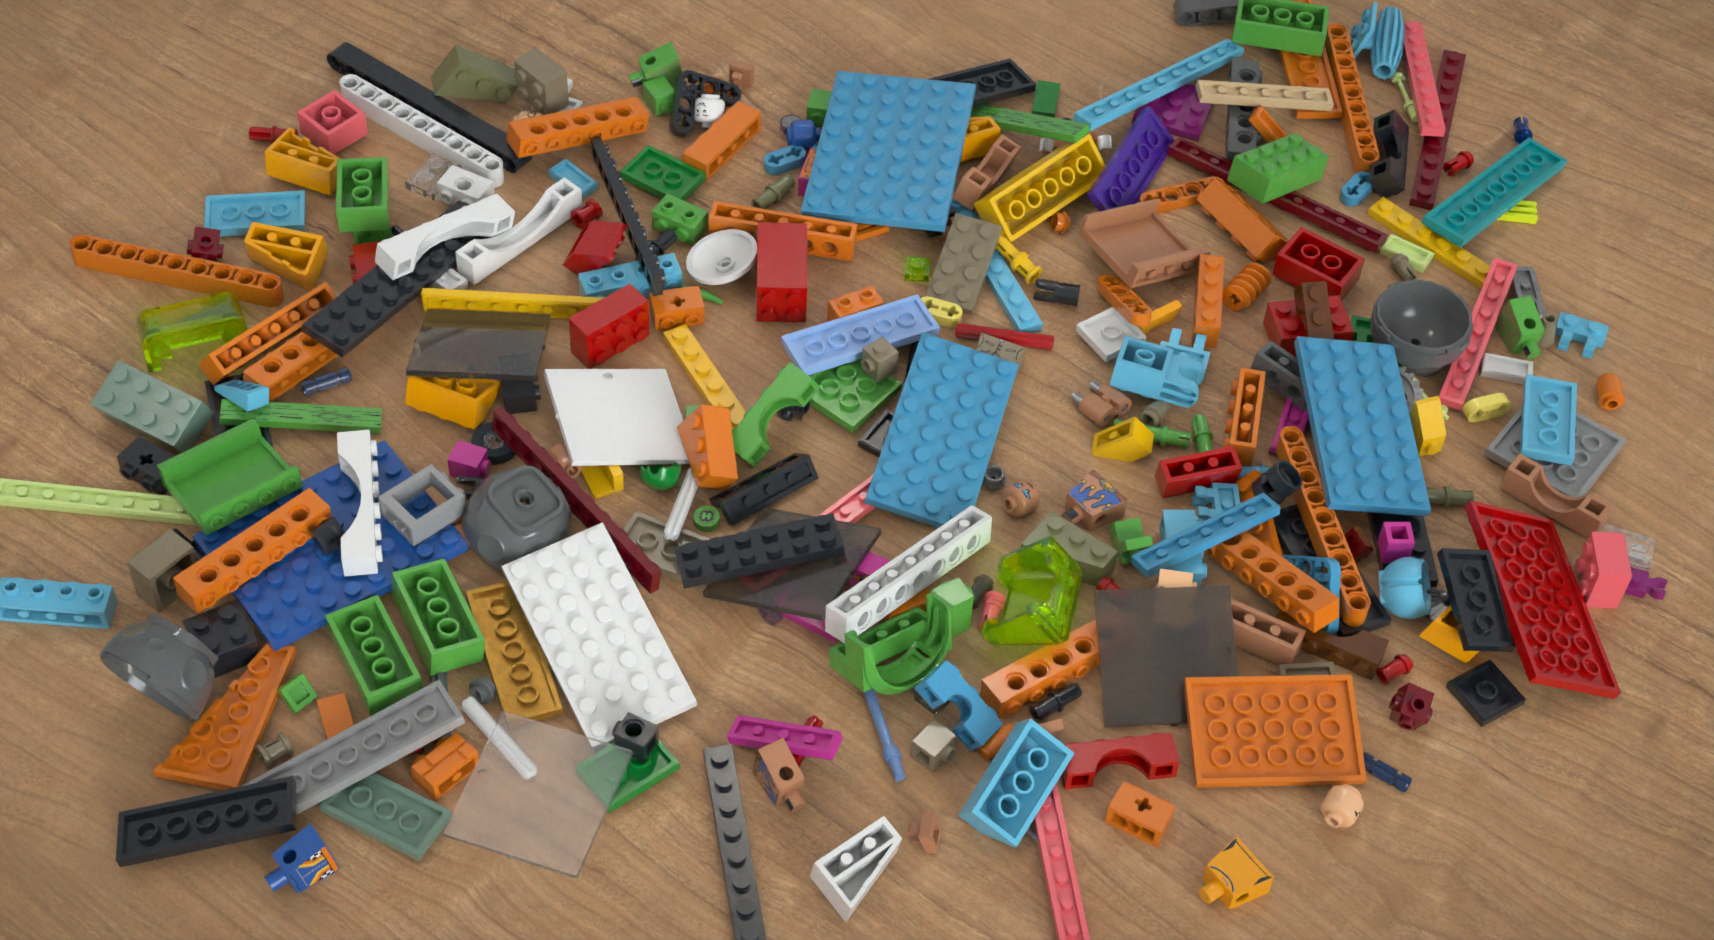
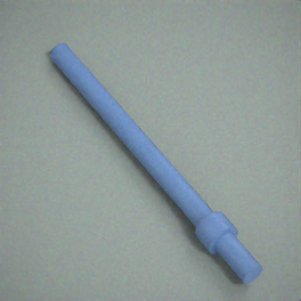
M870 689L863 692L884 749L882 754L885 763L890 765L895 781H903L906 776L900 762L902 756L899 748L893 743L875 691Z

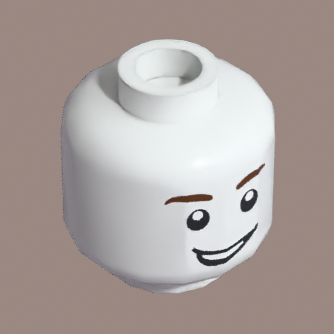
M701 94V98L695 100L694 119L697 122H702V127L710 128L714 121H717L724 115L725 102L720 99V95Z

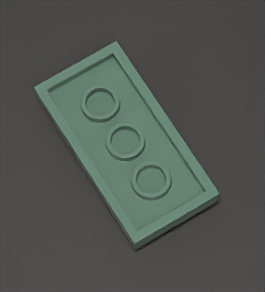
M373 773L330 796L319 805L322 813L417 861L421 860L452 818L451 810L377 773Z

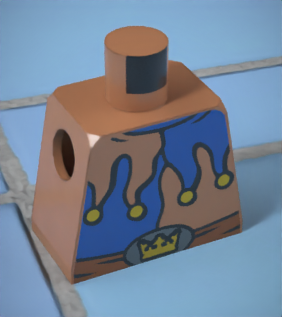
M1092 469L1067 493L1066 511L1061 514V517L1074 525L1079 522L1087 531H1093L1124 517L1128 499L1097 471Z
M784 738L758 749L753 774L775 806L786 803L792 813L805 807L806 802L801 795L805 779Z

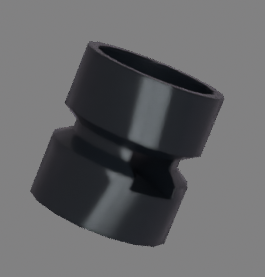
M1279 460L1267 470V473H1263L1252 482V492L1254 496L1264 492L1279 505L1286 500L1287 496L1289 497L1302 486V478L1293 465L1285 460Z

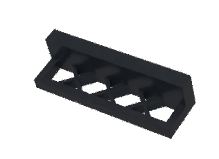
M793 453L709 498L711 506L720 507L727 524L733 525L819 477L809 454Z

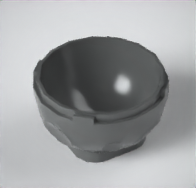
M1408 280L1388 285V288L1379 295L1374 304L1370 318L1374 343L1391 344L1395 350L1398 366L1401 368L1406 367V373H1414V375L1421 377L1433 376L1442 367L1455 362L1469 345L1473 332L1472 316L1467 302L1451 289L1432 281Z
M523 465L487 476L469 498L463 514L462 525L464 534L475 554L490 566L502 570V566L568 538L572 512L559 486H556L539 469Z
M151 613L145 622L135 623L124 628L107 643L99 654L101 662L122 680L166 709L191 721H196L200 717L211 696L214 684L213 667L219 660L218 656L195 636L154 613Z

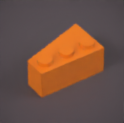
M701 404L677 426L697 486L726 490L738 480L729 408Z

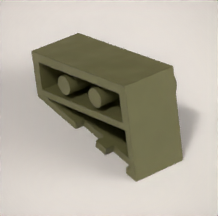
M456 44L431 75L434 95L506 103L516 91L514 68Z
M1051 511L1021 543L1018 564L1026 566L1029 563L1043 567L1042 571L1051 573V570L1060 573L1063 571H1073L1080 576L1082 583L1097 587L1104 577L1108 578L1114 572L1118 551Z

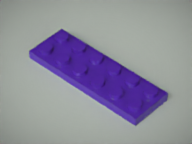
M1150 106L1141 111L1087 193V196L1099 212L1136 204L1140 199V195L1144 193L1168 155V147L1175 141Z

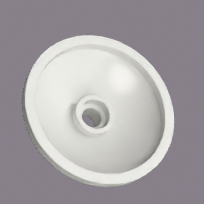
M737 229L721 230L707 235L698 241L688 253L686 259L687 270L695 281L702 284L722 285L733 282L745 275L756 262V240L749 233Z

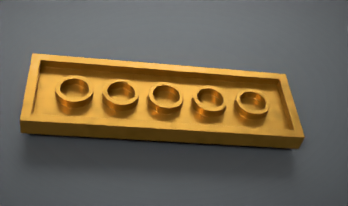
M508 581L465 591L469 608L485 639L484 655L492 681L496 687V693L507 728L511 729L563 715V707L547 659Z

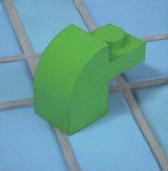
M1140 517L1117 521L1108 525L1113 548L1118 551L1117 559L1121 564L1132 563V555L1153 546L1151 535H1143Z

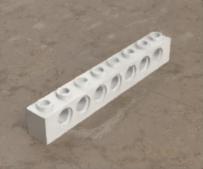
M971 505L826 605L825 632L845 643V633L854 630L858 636L988 544L991 540L992 516Z

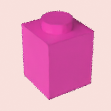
M459 440L447 459L449 476L457 478V476L483 478L484 475H488L491 468L487 448Z
M1410 522L1383 523L1377 541L1382 563H1391L1402 557H1411L1415 540Z

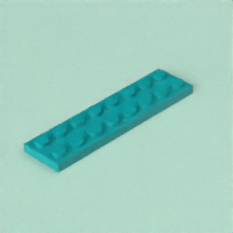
M1529 137L1424 215L1422 224L1461 248L1565 168L1568 160Z

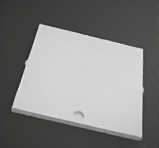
M666 369L544 370L543 374L556 413L555 418L558 420L572 466L690 464L677 426L684 421L683 414L680 412Z

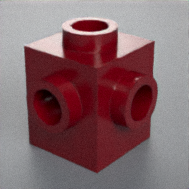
M195 226L193 240L188 239L187 254L191 255V257L217 262V258L222 259L224 244H219L221 230Z
M1410 682L1399 688L1392 697L1389 708L1392 709L1389 719L1397 722L1399 727L1406 730H1415L1427 724L1433 713V709L1430 707L1435 693Z

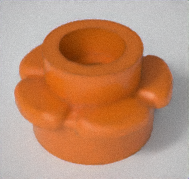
M1064 211L1054 213L1051 218L1052 231L1063 234L1065 230H1068L1071 223L1070 216H1067V213Z

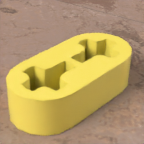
M926 296L921 298L938 325L954 328L957 323H961L963 310L959 305L934 297Z
M1495 393L1471 399L1463 406L1462 411L1468 421L1473 423L1506 414L1511 408V403L1504 393Z

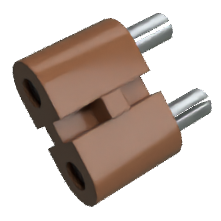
M1095 380L1090 382L1089 388L1097 394L1092 392L1085 397L1077 392L1071 394V399L1079 404V411L1101 427L1112 423L1114 416L1120 418L1125 415L1132 405V400L1109 384L1102 386Z

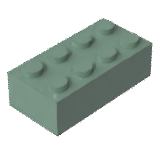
M120 360L116 362L90 403L102 415L179 454L193 448L214 414L201 400Z

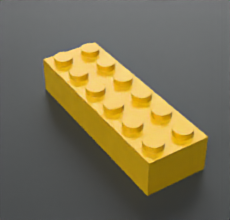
M1089 133L1077 143H1064L973 204L981 220L1001 225V234L1010 242H1013L1090 190L1106 165Z

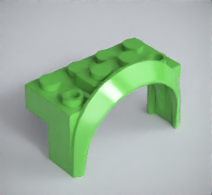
M933 591L926 595V612L919 607H915L862 632L858 636L854 630L845 633V643L841 642L829 648L830 667L862 692L874 689L884 695H897L913 689L935 666L942 663L947 651L952 649L953 605ZM915 648L923 651L925 655L929 658L924 657L922 654L916 651ZM909 649L897 660L887 665L876 667L881 661L899 655L902 651Z

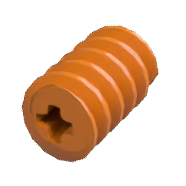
M1247 264L1223 289L1222 301L1234 312L1248 308L1256 300V297L1272 283L1270 272L1261 264Z

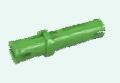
M1115 418L1114 425L1123 422V420ZM1145 425L1154 434L1153 442L1160 443V446L1168 444L1189 449L1191 432L1171 430L1168 426L1160 428Z

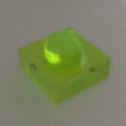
M906 256L904 281L929 282L930 258Z

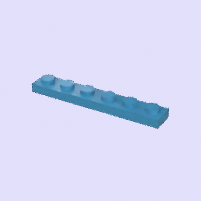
M1263 492L1132 555V565L1146 578L1158 574L1160 569H1168L1280 515V506Z

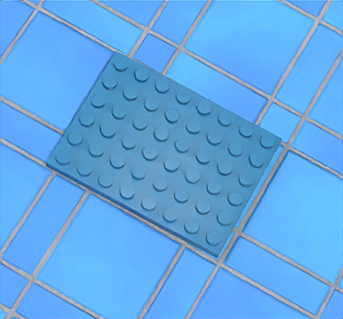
M837 71L801 207V215L836 221L945 232L976 93V84Z

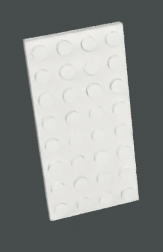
M603 522L502 566L503 573L593 753L614 744L613 728L619 720L622 721L628 712L658 724L697 706V701Z

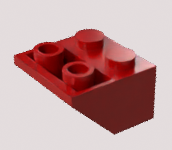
M592 220L580 232L563 266L578 276L579 273L602 269L605 267V264L609 265L617 254L614 252L615 248L618 249L625 239L623 233L627 225L619 222Z

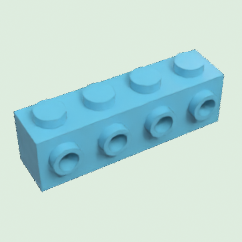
M670 253L657 256L659 269L664 270L666 283L662 284L663 290L682 288L683 275L675 254ZM638 261L578 274L581 296L605 298L624 286L631 284L646 299L650 298L651 290Z
M1 577L0 621L102 629L110 628L117 606L113 586L101 583L84 584L75 581L58 582L48 579L32 580L21 577Z

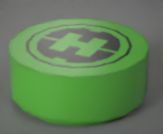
M712 506L699 507L693 514L695 527L702 532L714 531L720 524V513Z

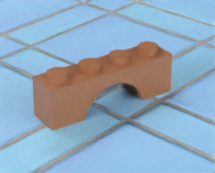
M1002 134L992 145L977 168L972 167L963 176L953 195V199L972 211L975 208L973 203L987 195L1012 167L1022 147Z
M1521 453L1507 468L1500 489L1589 539L1591 532L1601 531L1613 507L1591 493L1582 497H1571L1559 492L1548 482L1543 466Z

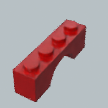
M1152 733L1147 736L1138 737L1125 736L1120 739L1111 740L1097 739L1093 742L1084 743L1070 742L1065 746L1073 751L1074 755L1061 774L1064 790L1092 787L1094 778L1101 769L1113 764H1125L1138 769L1148 780L1176 777L1180 760L1172 733Z

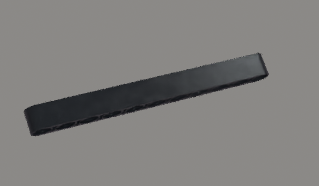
M344 42L327 55L328 64L336 72L343 76L353 74L495 154L502 159L503 169L508 172L516 173L532 160L533 155L518 158L506 141L507 134L444 97L434 95V92L352 44Z

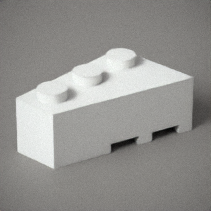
M885 816L820 858L813 865L810 878L845 922H847L894 857L901 843L902 837Z

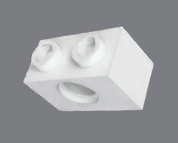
M454 165L437 182L439 200L450 205H454L459 200L470 205L495 194L494 181Z

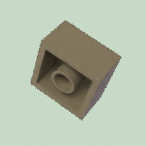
M536 47L514 60L516 93L521 100H525L536 112L543 115L556 113L569 106L567 72Z
M170 529L162 536L157 537L153 543L141 552L136 553L127 563L137 596L160 613L179 598L173 577L196 563L197 560L193 546Z

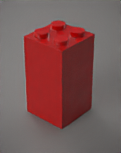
M758 222L756 322H806L807 223Z

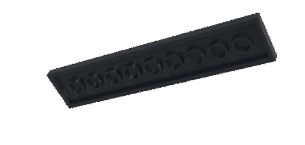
M459 200L439 217L468 205ZM464 236L440 242L421 256L413 272L395 280H392L378 265L304 322L302 324V332L343 358L419 296L422 288L430 287L444 273H447L450 268L457 265L455 253L457 250L473 239L482 240L490 237Z

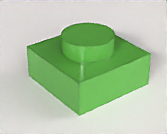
M298 673L277 689V692L292 713H297L318 697L303 673Z

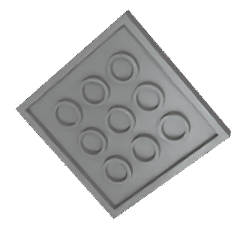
M1522 407L1489 445L1484 455L1506 468L1520 454ZM1576 412L1575 455L1572 466L1537 459L1531 460L1543 466L1548 482L1556 490L1571 497H1582L1586 495L1622 449L1626 439Z

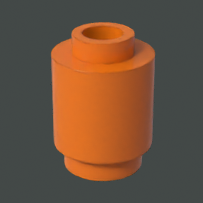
M1613 373L1602 374L1596 383L1599 405L1606 410L1618 409L1625 402L1622 382Z

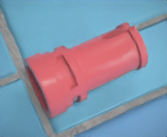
M988 591L985 594L983 612L977 625L978 629L984 633H987L988 627H990L989 633L995 631L998 616L1006 603V597L1002 593Z

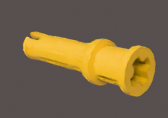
M1001 234L996 250L1010 262L1013 271L1017 270L1025 278L1027 285L1032 284L1040 277L1043 268L1041 266L1037 267L1029 259V255L1026 252H1020Z

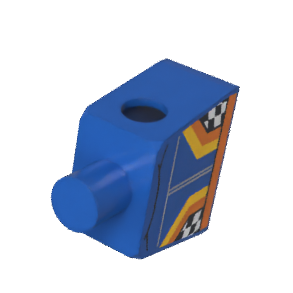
M310 823L273 853L272 856L279 867L264 878L273 892L288 882L291 883L296 892H301L340 870V867Z

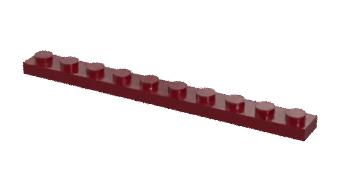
M1449 50L1443 51L1436 89L1446 130L1444 137L1424 136L1409 202L1410 206L1427 210L1433 209L1466 54Z
M1178 137L1168 147L1167 154L1174 157L1177 161L1187 163L1199 171L1219 177L1233 185L1227 181L1232 161L1181 137ZM1296 191L1268 201L1279 209L1299 216L1300 219L1318 225L1321 229L1337 234L1344 240L1356 243L1368 251L1377 253L1388 238L1387 234Z
M503 407L493 410L492 430L527 466L539 469L556 486L560 487L571 512L587 529L603 522L629 573L650 594L659 590L661 576L659 566L652 562L644 554L642 548L636 545L627 536L626 532L611 520L609 514L603 511L595 503L594 499L579 487L577 481L571 478L563 470L562 466L548 455L546 449L540 446L532 438L531 434L517 423L513 415L509 414Z

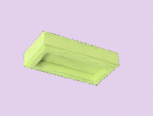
M1393 234L1385 241L1379 253L1390 259L1394 255L1402 253L1408 257V262L1412 268L1421 273H1424L1435 254Z

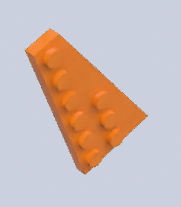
M267 643L247 665L248 669L238 680L234 679L228 686L229 690L221 699L217 698L189 729L190 734L180 745L176 744L170 751L171 755L163 764L159 763L153 770L154 777L218 790L242 786L256 752L255 746L260 743L278 700L279 693L277 689L284 685L297 654L296 647L287 645L274 652Z

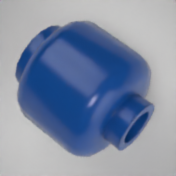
M810 119L792 121L790 126L786 127L787 145L802 146L805 150H810V148L816 145V141L820 139V127H815L814 121Z

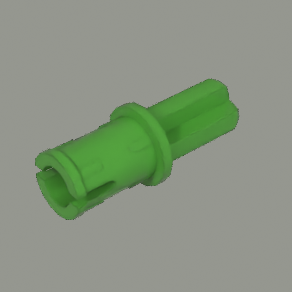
M1196 414L1191 422L1194 431L1193 442L1197 445L1198 453L1213 450V434L1209 431L1206 416H1201V414Z

